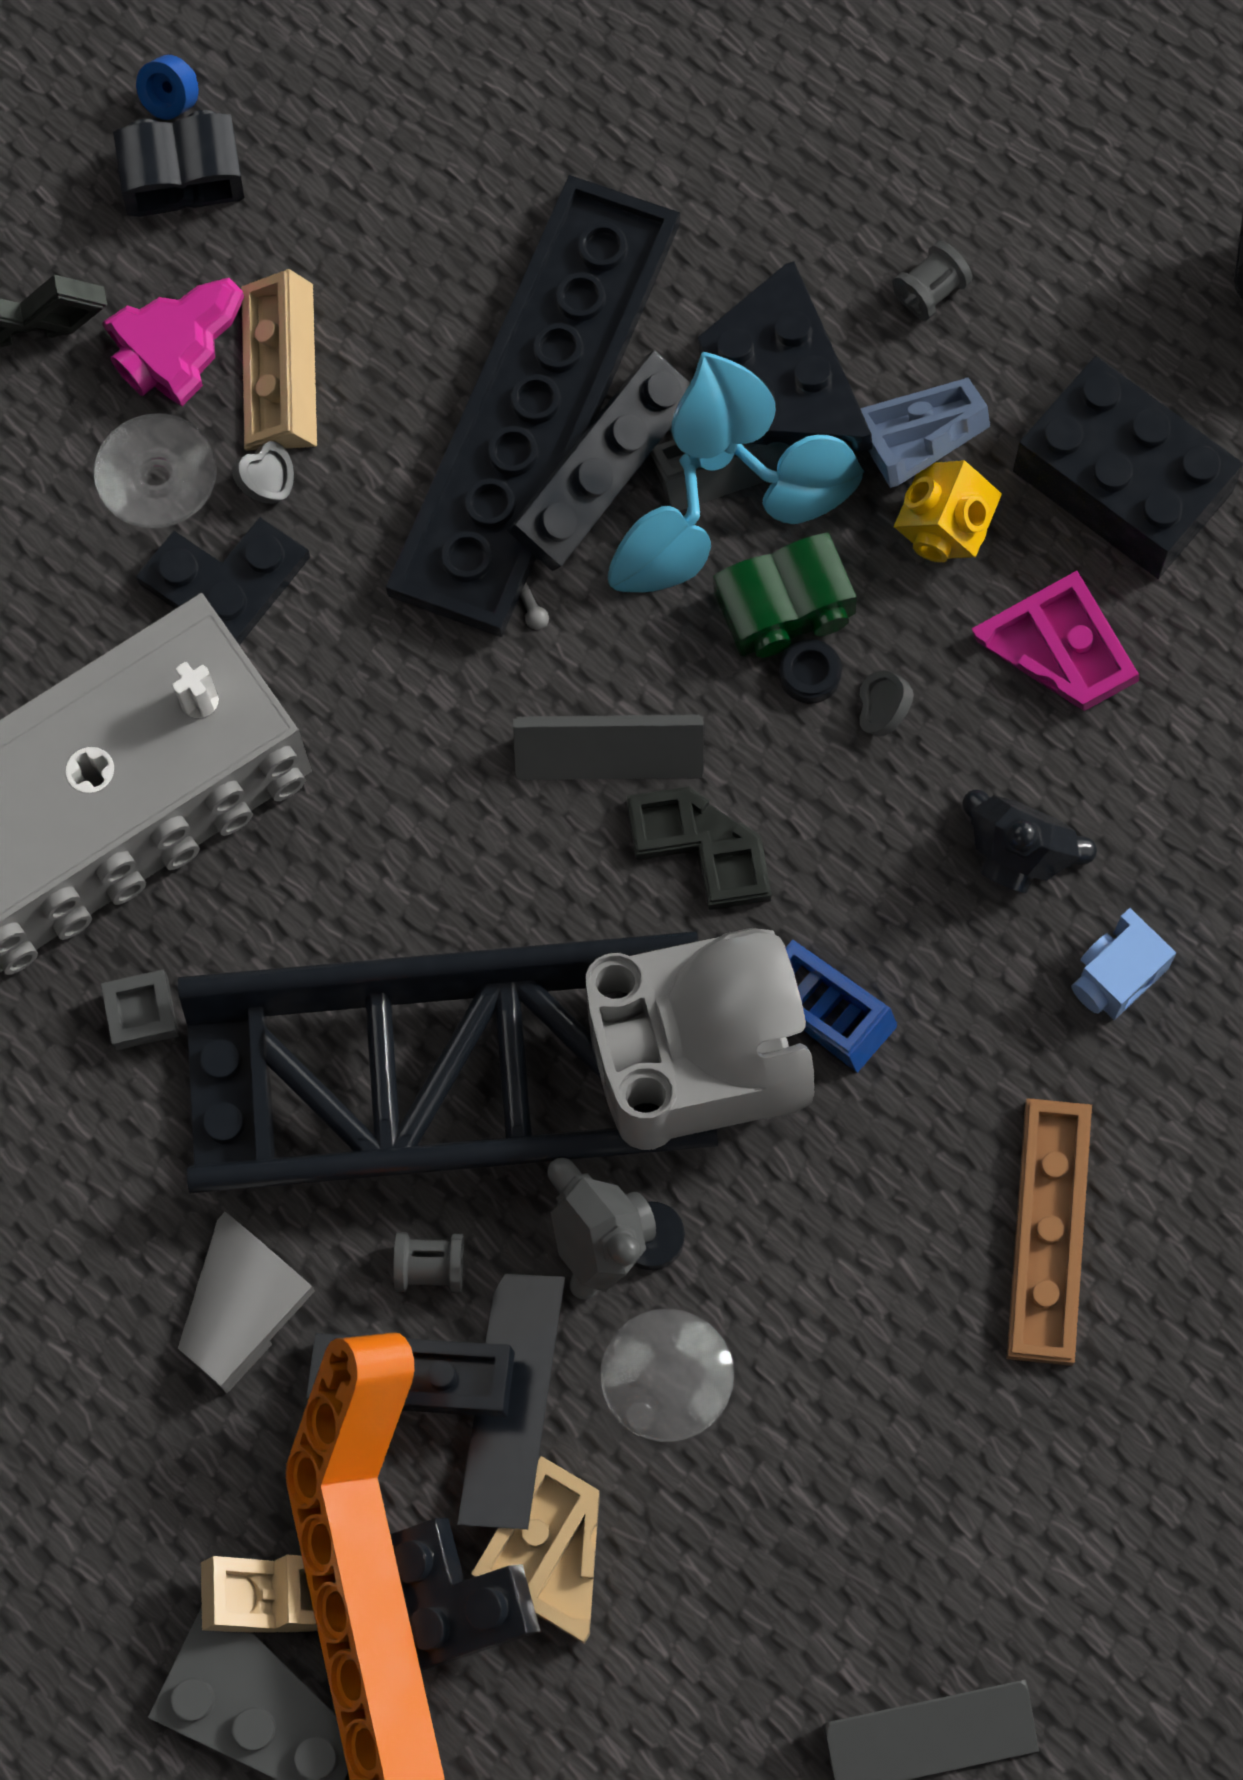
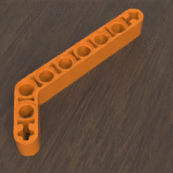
M400 1333L336 1338L329 1343L286 1465V1483L350 1780H445L378 1482V1475L411 1387L415 1371L411 1346Z

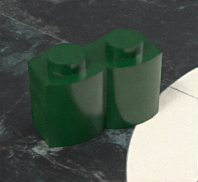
M829 533L798 540L772 554L744 560L713 575L714 594L740 656L753 652L759 658L776 655L790 646L791 638L814 631L816 636L830 635L844 628L849 623V617L856 614L857 597Z

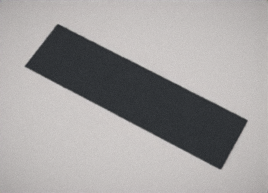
M505 1274L493 1293L486 1343L511 1345L515 1351L508 1416L474 1415L457 1525L528 1530L565 1277Z

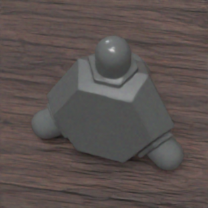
M557 1158L550 1163L547 1175L550 1182L559 1192L556 1197L558 1203L550 1212L558 1254L573 1273L569 1284L571 1293L578 1299L587 1300L595 1296L598 1290L606 1292L629 1272L646 1250L645 1244L652 1242L655 1238V1219L648 1202L640 1193L631 1192L625 1195L618 1185L593 1180L588 1173L582 1174L570 1159Z

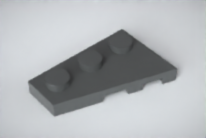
M201 1607L148 1718L277 1780H347L349 1774L336 1714L252 1632L202 1630Z

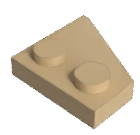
M541 1456L538 1460L528 1530L498 1528L471 1573L473 1577L508 1565L523 1564L536 1615L584 1644L590 1635L599 1490Z

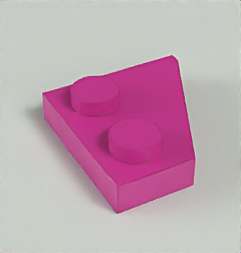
M1078 571L1071 573L972 628V633L978 643L1083 711L1139 681V673Z

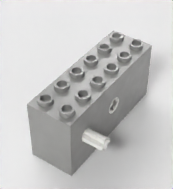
M203 593L198 594L0 720V973L4 971L5 974L11 975L25 969L37 958L38 952L36 950L57 936L64 940L79 934L91 923L92 913L111 901L115 905H119L133 899L145 888L146 878L165 866L168 870L184 866L198 854L200 850L199 844L218 832L226 836L238 831L251 820L253 816L251 811L270 798H273L275 801H282L294 795L305 784L306 779L304 776L312 772L299 729Z

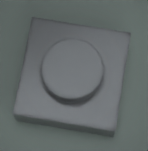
M164 969L101 983L111 1041L116 1051L179 1037L168 976Z

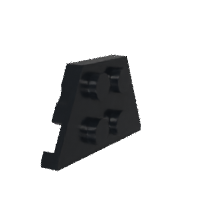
M794 261L782 266L698 337L700 355L703 352H707L740 364L755 374L767 386L774 398L776 411L769 430L760 439L747 444L768 445L773 442H782L791 446L807 436L829 435L843 441L852 442V451L864 452L872 449L870 429Z

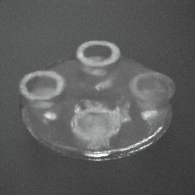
M652 1310L629 1320L610 1340L601 1365L602 1391L613 1415L630 1433L653 1441H681L705 1431L723 1414L733 1388V1363L723 1338L705 1320L682 1310Z

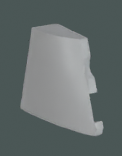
M224 1212L216 1222L178 1349L222 1390L228 1393L272 1345L270 1340L315 1290L272 1250L229 1214Z

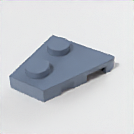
M969 378L860 408L872 434V449L868 450L890 488L907 481L990 427L988 406Z

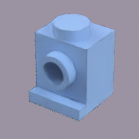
M1131 908L1121 915L1114 931V934L1117 936L1116 939L1106 933L1082 956L1081 961L1086 967L1081 977L1071 986L1076 997L1089 1010L1097 1014L1104 1010L1113 1020L1120 1016L1169 969L1176 955V952Z

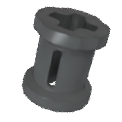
M938 240L928 250L929 256L909 274L901 272L892 280L893 290L898 300L922 321L930 319L936 313L935 306L955 288L964 289L972 282L973 276L965 259L955 248L944 241Z
M397 1232L394 1248L395 1292H406L408 1286H448L451 1293H462L464 1274L463 1234L453 1233L450 1240L410 1239L407 1232Z

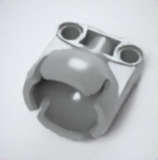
M748 928L725 933L717 938L632 956L610 953L597 958L589 966L586 973V991L592 1046L609 1109L622 1139L630 1146L641 1150L656 1149L665 1145L671 1138L759 1119H772L791 1115L812 1103L815 1091L811 1052L801 1043L789 1047L786 1038L801 1033L805 1029L806 1020L802 1001L785 945L781 938L775 935L773 930ZM616 991L628 994L619 999H611L604 996ZM642 1103H652L660 1107L658 1110L650 1113H642L633 1109Z

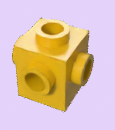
M965 460L936 462L915 475L912 485L905 494L904 503L894 528L913 543V549L918 555L930 561L946 562L950 558L976 557L986 537L988 526L1002 493Z

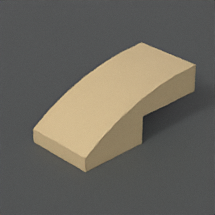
M285 1555L275 1561L213 1556L201 1562L202 1630L223 1632L318 1631L302 1556Z

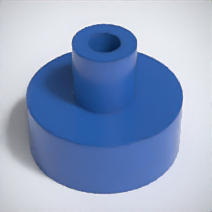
M163 55L152 60L139 70L136 78V89L141 103L148 112L157 118L173 119L190 110L197 101L199 88L196 74L184 60L177 56Z

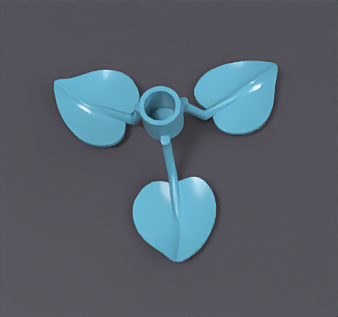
M703 352L693 379L679 401L672 420L673 439L680 450L685 452L679 459V462L685 474L687 512L683 517L678 509L671 506H662L641 517L626 533L616 550L609 567L608 583L610 587L622 592L657 591L683 583L696 576L702 569L709 556L711 541L707 532L695 525L700 517L696 469L698 467L710 471L719 470L728 465L733 456L736 455L762 480L772 483L763 497L762 504L764 509L774 519L789 524H799L815 519L837 507L859 486L864 470L850 446L843 440L829 435L807 436L795 442L781 455L777 464V471L768 469L743 444L760 439L769 430L776 411L775 401L771 392L755 374L740 364L711 353Z

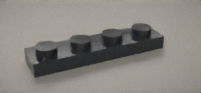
M654 350L646 355L507 531L551 571L561 567L670 429L677 405L690 382L657 351Z

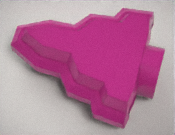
M225 278L198 285L179 300L158 297L141 309L127 305L102 322L103 327L120 349L111 356L114 367L140 396H144L156 387L170 400L183 406L203 386L200 374L215 359L214 340L233 324L244 299L243 291L230 278Z

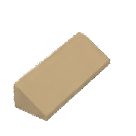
M287 269L241 286L244 294L242 301L244 449L246 451L257 450V448L269 441H275L284 448L317 446L313 284Z

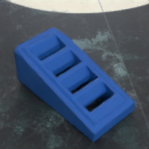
M792 940L787 945L786 951L794 974L801 966L810 972L798 986L802 1005L822 982L829 987L810 1011L803 1008L806 1020L803 1031L858 1073L897 1028V1022L891 1008ZM842 999H845L850 1004L830 1027L824 1023V1019ZM863 1015H865L866 1017L851 1033V1035L848 1038H845V1035L851 1030V1028L858 1022V1020Z

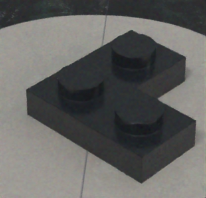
M259 517L223 563L176 531H173L138 573L136 578L142 587L175 609L198 594L203 593L240 645L310 559V553L300 543Z
M435 1518L390 1534L421 1671L540 1632L523 1564L508 1565L464 1581L448 1518Z

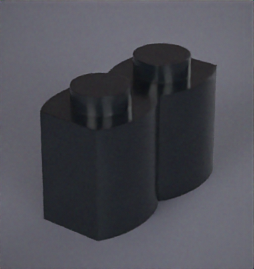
M200 110L174 123L158 122L153 119H139L113 132L121 191L127 215L142 217L178 211L185 207L197 208L240 201L245 198L235 132L230 114Z

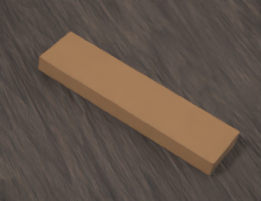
M1029 1098L1025 1102L1006 1359L1073 1366L1075 1363L1092 1105Z

